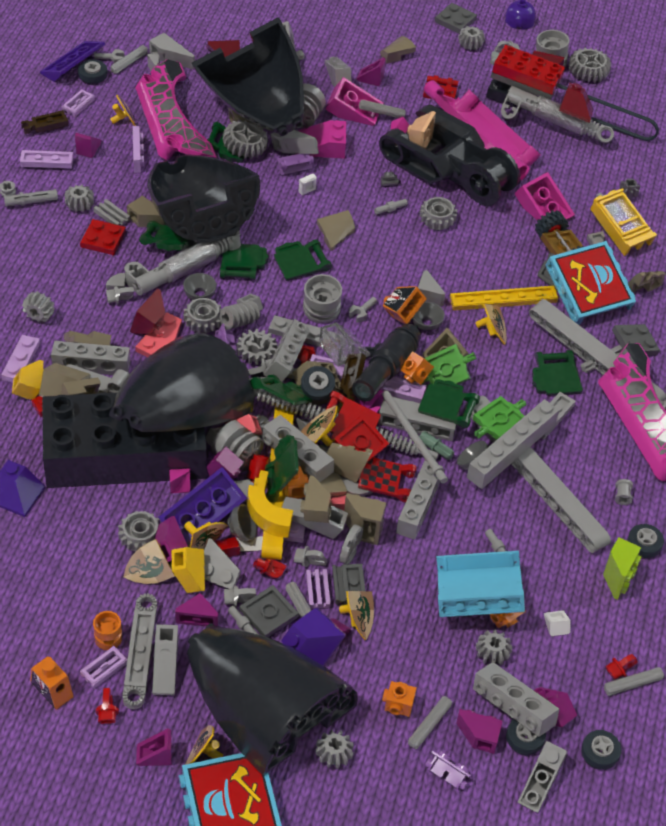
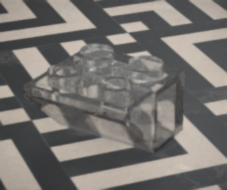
M336 322L320 327L319 345L337 366L345 364L347 354L363 353L366 357L370 356V352L355 335Z

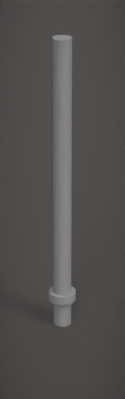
M384 391L382 396L431 467L432 474L442 484L446 483L448 478L444 474L443 467L438 465L389 391Z

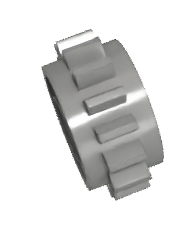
M433 197L424 201V204L421 205L419 217L422 218L421 221L429 228L443 230L447 229L450 225L453 226V223L456 222L457 209L448 199Z
M209 298L192 300L190 304H187V309H184L183 317L186 326L190 327L191 331L197 333L215 331L217 327L220 328L221 305H218L216 301Z
M135 511L132 514H128L125 519H122V525L118 526V536L121 539L122 546L126 545L127 550L136 552L143 545L155 540L160 519L155 518L153 513L150 514L146 511Z

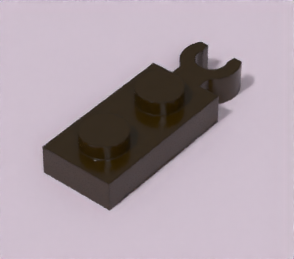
M63 110L32 117V121L25 120L21 122L24 134H29L33 130L39 133L69 126L68 119Z
M363 353L347 354L340 389L343 391L341 394L352 401L355 400L352 385L362 374L366 355Z

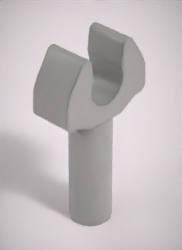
M115 49L112 53H94V59L112 60L113 63L124 57V51Z
M372 297L361 307L352 305L349 311V318L358 314L356 322L365 321L367 318L366 311L377 303V299Z

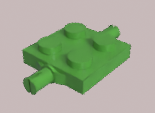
M454 344L424 358L434 368L422 384L428 381L434 384L436 379H440L443 381L450 380L459 385L470 380L471 377L467 369V363L477 359L475 353L472 352L469 355L463 356L458 345Z
M502 396L498 397L473 415V420L481 426L480 429L474 432L475 436L481 438L488 433L496 440L499 439L524 417L520 409L526 406V402L520 399L517 403L512 404Z

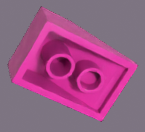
M343 77L334 87L325 109L338 118L374 126L379 113L359 109V103L361 100L383 104V102Z
M329 120L299 130V132L315 137L318 142L319 153L310 154V156L345 158L346 121Z
M548 172L521 186L514 193L522 207L536 220H541L542 215L545 216L547 212L551 213L552 210L554 212L556 210L561 212L566 220L575 215Z

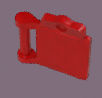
M331 392V399L325 410L337 405L338 402L343 403L335 420L336 425L330 430L333 433L332 441L362 415L376 427L381 416L379 413L346 398L339 392Z

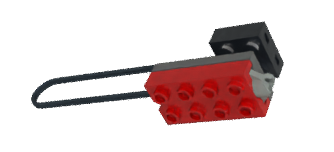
M506 44L500 53L493 51L489 63L493 65L491 74L493 80L488 87L486 98L503 104L511 86L533 95L535 94L538 97L544 96L550 100L557 88L567 90L566 86L560 84L565 70L564 66ZM588 95L589 100L651 123L655 127L656 133L652 137H644L591 117L593 122L596 121V123L610 126L614 130L644 141H650L657 137L659 127L654 120ZM507 102L510 107H517V105Z

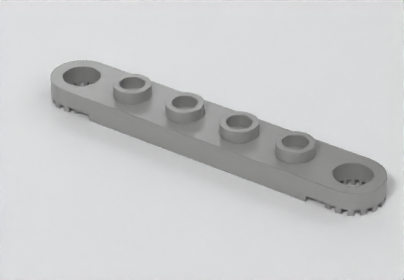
M149 593L141 594L137 598L134 610L123 690V703L129 709H138L145 702L157 612V599ZM145 601L152 603L147 609L146 607H141V604ZM131 694L140 696L139 700L130 702L128 697Z

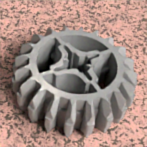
M584 47L583 50L578 49V51H574L571 54L568 66L572 76L581 79L582 82L588 81L589 83L592 81L595 83L596 81L601 82V80L608 76L611 62L607 54H603V51Z
M238 120V122L233 121L232 124H228L224 130L223 142L227 151H232V155L236 154L238 157L244 156L245 159L247 157L252 159L253 157L258 158L259 155L263 154L267 148L268 137L262 127H258V125L246 120L244 122Z

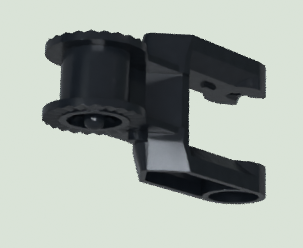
M430 104L425 105L415 114L419 118L432 111L436 112L433 138L446 145L436 154L411 141L402 130L396 128L391 129L379 140L382 154L393 164L429 184L450 179L464 187L471 199L480 205H494L500 199L501 190L511 191L520 182V170L515 159L510 154L497 147L486 149L484 142L473 126Z

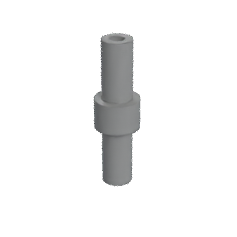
M406 199L396 202L390 201L386 205L374 208L376 215L387 211L393 212L396 211V208L406 206L408 203Z
M488 529L485 535L491 542L494 552H505L506 547L503 542L498 540L492 529Z
M231 606L228 609L229 614L236 620V625L241 630L258 634L251 626V621L246 616H242L235 606Z

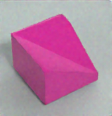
M404 117L391 122V129L396 128L406 134L409 124Z
M169 470L170 492H190V470Z

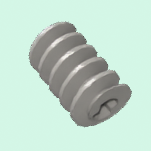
M253 301L225 306L220 312L221 325L223 323L227 330L253 324L260 317L259 308Z

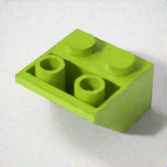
M618 537L610 552L603 573L613 597L617 600L621 593L626 594L630 585L629 582L634 578L642 558L639 556L641 547Z

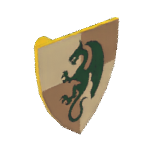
M117 94L116 97L124 111H122L118 104H114L112 108L117 115L110 118V120L115 124L128 116L133 125L137 126L129 107L121 96Z
M483 304L487 317L476 321V326L480 328L486 325L490 337L497 335L505 345L507 339L506 327L500 306Z
M335 405L316 416L301 432L314 443H317L320 439L329 447L333 441L327 434L336 425L333 420L338 406Z
M190 521L184 525V528L192 535L190 548L205 549L209 538L215 542L228 527L227 524L222 522H208L199 528H196Z
M155 539L140 547L131 556L123 577L133 582L154 584L168 580L175 575Z
M346 591L348 604L340 606L339 611L341 614L350 613L351 626L356 627L361 637L367 640L374 618L372 591Z
M208 725L201 730L186 764L193 763L201 753L206 754L212 759L223 757V754L216 750L220 746L217 740L210 742L214 736V727L212 725Z

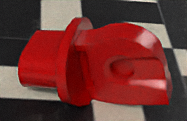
M302 346L297 357L302 361L301 365L306 361H310L312 354L316 355L314 347Z
M257 558L253 563V567L259 569L260 574L263 575L265 573L273 579L280 577L286 568V565L272 559L264 561Z
M630 654L619 662L616 658H612V662L606 665L605 668L611 677L616 680L621 676L627 677L625 671L636 665L638 661L633 654Z
M103 688V704L99 705L95 710V713L98 715V723L100 724L115 723L116 715L119 714V708L113 705V696L111 695L110 688Z

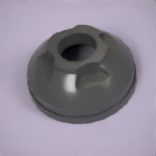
M195 273L184 280L183 289L186 296L192 300L198 298L210 299L216 292V281L208 274ZM197 291H203L205 294L202 296H198L195 293Z
M424 302L412 317V321L420 329L426 331L434 330L442 325L445 314L439 305L432 302ZM429 320L432 322V324L425 325L422 323V321Z
M481 440L468 446L459 455L457 464L462 469L468 470L469 464L488 448L487 443Z
M245 504L234 507L228 518L231 534L242 541L253 540L257 534V525L252 520L248 507Z

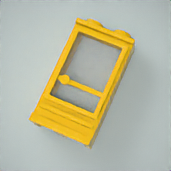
M621 188L619 190H612L607 195L596 197L590 210L621 253L626 256L631 247L635 246L638 250L645 242L648 246L651 245L657 234L650 229L623 192L624 189Z

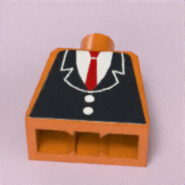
M417 286L397 287L390 296L384 298L383 308L392 318L408 324L427 298Z
M51 657L44 658L31 668V683L55 710L74 697L67 674Z

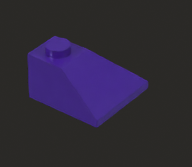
M7 460L0 470V507L25 517L44 491L45 485L27 467Z
M314 608L291 626L281 642L295 648L324 666L346 634L318 608Z

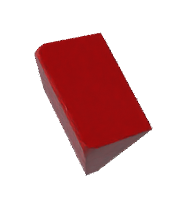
M236 537L216 540L218 547L228 557L240 555V546Z

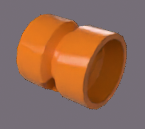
M103 611L93 619L94 640L100 649L109 650L113 646L117 648L122 642L121 619L117 613Z

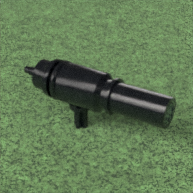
M403 324L401 327L395 328L382 343H377L375 347L360 348V353L366 355V358L371 359L367 368L352 385V391L358 399L362 401L373 399L387 380L392 379L400 372L412 351L416 352L421 339L417 325Z

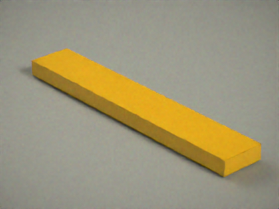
M554 286L450 293L453 311L483 309V304L508 307L534 305L542 299L550 303L558 302Z

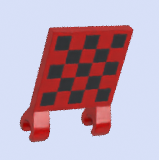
M374 457L365 465L360 475L358 488L396 497L406 503L411 490L407 488L398 489L401 473L408 478H413L417 467L414 464L403 465Z

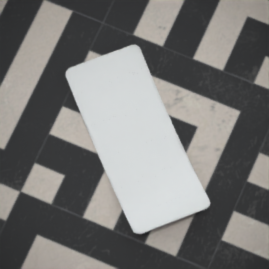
M263 536L255 537L251 541H242L237 538L240 551L262 550Z

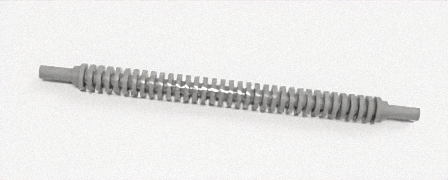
M254 389V399L257 396V401H260L262 398L261 402L264 403L267 400L266 404L268 405L272 401L271 406H274L276 403V407L279 408V405H281L280 409L282 410L286 406L285 411H288L289 408H291V413L296 410L295 414H298L300 411L299 416H303V413H305L304 417L307 418L310 415L309 419L311 420L313 416H318L326 409L323 408V411H321L322 407L319 406L317 410V405L315 404L311 408L312 403H309L308 406H306L307 403L293 405L266 390L264 391V389ZM381 428L380 434L389 444H392V449L395 445V450L397 451L401 447L400 452L406 449L405 453L408 454V451H411V456L413 454L422 455L415 443L412 444V439L407 442L408 438L405 437L402 440V435L398 439V434H395L393 437V432H390V435H387L388 430L384 434V429ZM429 450V452L436 460L438 452Z

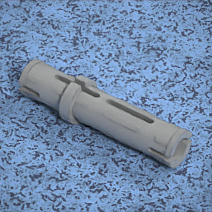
M56 189L25 194L19 192L17 195L4 196L5 207L25 206V204L58 200Z

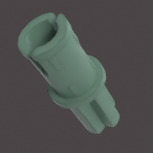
M423 431L419 437L423 443L432 451L438 452L447 460L454 456V451L443 444L441 439H436L427 431Z

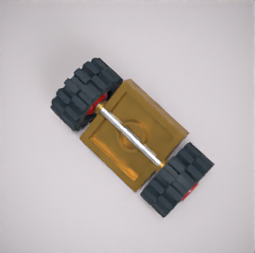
M552 210L551 213L547 212L545 216H541V220H537L538 223L535 224V231L550 253L557 255L585 247L572 230L567 229L569 227L568 221L558 210L555 212Z

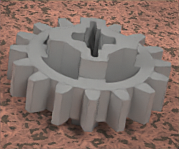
M258 329L255 332L248 330V334L242 333V337H238V356H242L243 361L248 359L249 364L255 361V364L258 365L259 361L262 362L263 358L264 361L272 359L277 348L276 338H272L271 333L266 335L265 330L259 332Z

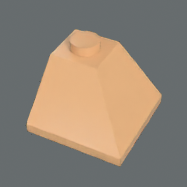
M432 111L415 119L412 125H409L407 134L411 141L427 148L433 138L436 112Z

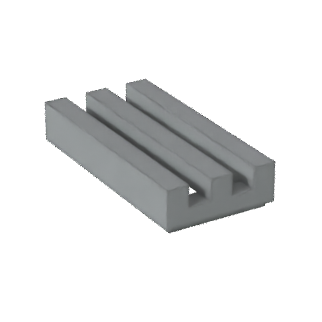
M107 199L104 200V203H99V207H93L94 212L109 223L123 226L130 221V215Z

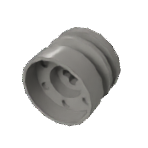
M558 30L543 31L537 36L536 51L565 57L563 66L566 67L569 37L564 32Z
M303 84L304 118L302 120L303 125L300 128H308L313 125L326 106V99L321 90L316 86Z
M324 274L315 275L307 280L304 286L303 311L309 320L316 323H328L338 317L342 297L340 282L336 278Z
M233 420L224 425L217 433L212 442L211 451L216 455L224 447H228L244 462L239 468L241 470L240 473L249 469L250 460L254 454H261L264 442L260 437L249 432L238 421Z

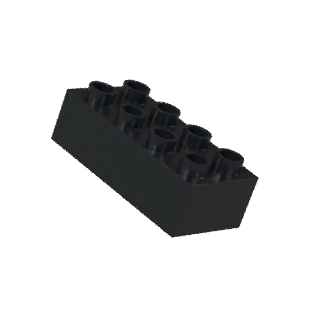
M101 392L97 394L42 397L43 464L47 488L170 481L169 470L189 469L190 480L207 479L204 427L175 431L141 432L131 427L127 418H124L123 421H118L109 416L117 393Z

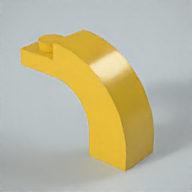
M260 470L259 478L255 477L254 485H249L247 507L252 520L264 531L275 536L289 538L293 510L274 506L267 500L265 491L268 482V471Z

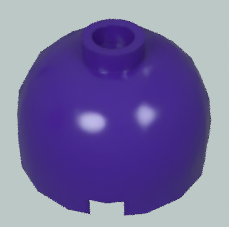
M525 0L511 3L505 14V22L508 26L515 29L522 27L521 30L531 28L536 19L533 5Z

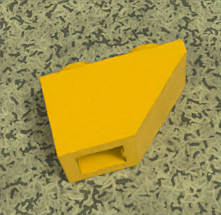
M38 360L19 370L13 378L12 394L29 400L39 394L44 371L43 360Z
M189 547L172 549V572L187 593L205 591L204 549Z

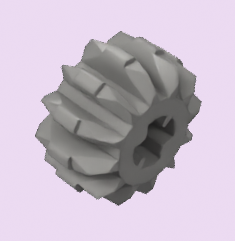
M466 26V28L461 29L458 42L464 49H470V51L474 49L477 51L483 45L485 34H483V30H479V27Z
M75 184V187H69V190L65 191V204L70 211L75 210L76 213L78 211L84 212V210H90V207L93 206L94 193L90 190L89 186L84 187L83 184L81 186Z
M39 291L31 292L23 301V312L27 313L26 317H31L32 321L46 322L54 313L55 303L50 301L51 297H46L45 293L40 294Z
M496 629L493 633L487 630L484 635L479 636L478 643H476V651H478V658H483L484 664L489 661L491 663L497 662L501 666L504 661L509 660L512 645L510 644V638H504V632L498 634Z
M333 730L330 731L329 735L323 733L321 739L317 740L316 755L320 756L319 761L321 763L327 762L328 768L335 764V767L338 769L340 763L346 766L348 759L353 757L352 750L354 744L350 742L349 735L342 736L343 732L341 730L338 734H335Z

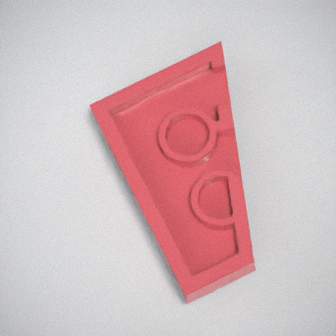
M166 312L163 317L165 322L159 330L155 329L152 334H146L135 346L136 352L148 357L159 348L177 339L182 326V319Z

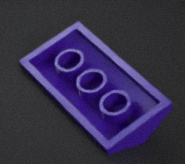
M84 41L42 69L40 73L55 82L90 58L94 53H97L105 45V42Z
M221 467L158 518L163 522L171 516H175L188 546L191 543L192 537L184 528L188 521L196 528L208 522H219L234 507L243 503L247 497L224 468Z

